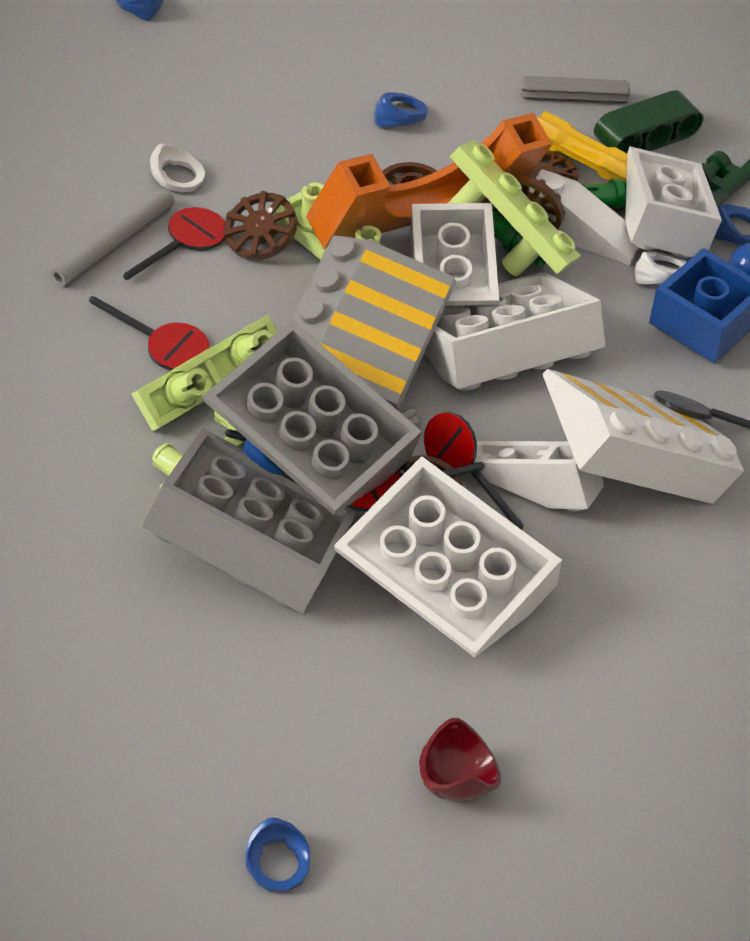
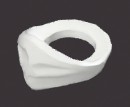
M160 143L151 154V173L164 188L184 193L192 192L203 184L205 176L203 165L187 151L170 144ZM167 164L181 165L190 169L194 173L195 179L188 183H179L167 177L166 172L162 168Z
M661 251L643 252L634 270L635 282L638 284H661L677 271V269L658 265L654 262L655 260L668 261L679 267L683 266L687 261L673 254Z

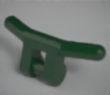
M715 151L707 158L706 163L701 164L716 206L726 201L750 180V159L740 168L731 163L726 153Z

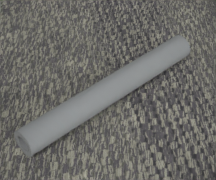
M167 189L159 190L51 270L54 282L61 287L67 285L174 205L173 195Z

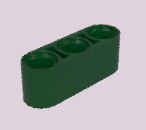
M672 90L604 114L595 124L594 135L603 145L616 147L625 153L628 152L629 147L653 151L693 136L702 126L704 116L681 91Z

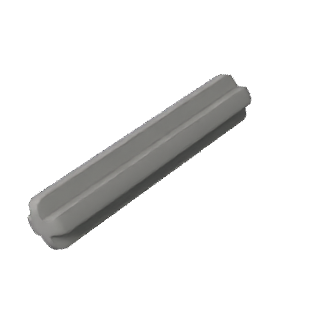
M524 76L521 81V95L524 98L625 103L629 100L630 84L626 80Z

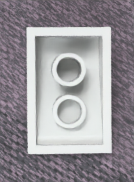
M629 147L627 152L625 224L631 243L644 250L659 249L668 251L683 259H690L702 248L709 251L722 219L702 165L684 159Z
M492 203L412 204L410 226L411 258L455 277L456 284L446 306L499 305Z

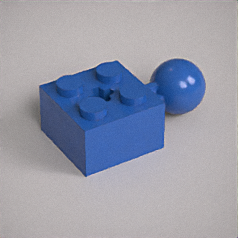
M750 243L739 246L730 256L729 262L702 248L656 288L649 323L715 364L750 332Z

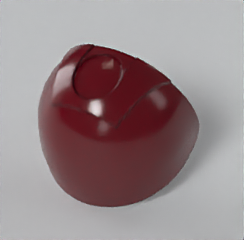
M450 718L437 728L423 747L419 759L420 775L426 788L435 796L452 801H468L481 797L500 786L501 774L491 750L481 736L460 718Z

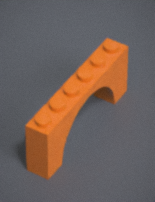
M534 113L502 120L493 133L481 143L493 153L495 157L494 162L504 172L510 173L513 176L526 174L528 177L552 146L549 137ZM368 154L337 163L307 213L306 218L323 249H326L333 235L355 238L356 231L358 229L362 231L364 226H374L381 233L410 226L412 204H447L469 181V178L454 162L425 177L410 182L390 185L373 154ZM486 197L481 203H491V202H490V201L488 200V198Z

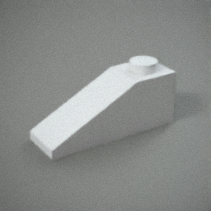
M541 169L535 179L539 181L541 179L545 180L546 185L556 194L559 193L564 211H566L558 231L566 233L573 240L576 247L630 266L640 248L631 243L625 220L579 182ZM530 187V192L534 193L535 189ZM542 193L539 194L540 198L545 197ZM551 203L545 204V206L553 207ZM547 213L548 216L555 222L556 216Z
M477 441V456L474 463H484L485 467L480 472L490 483L546 508L567 509L572 512L588 509L604 487L602 476L579 471L568 441Z

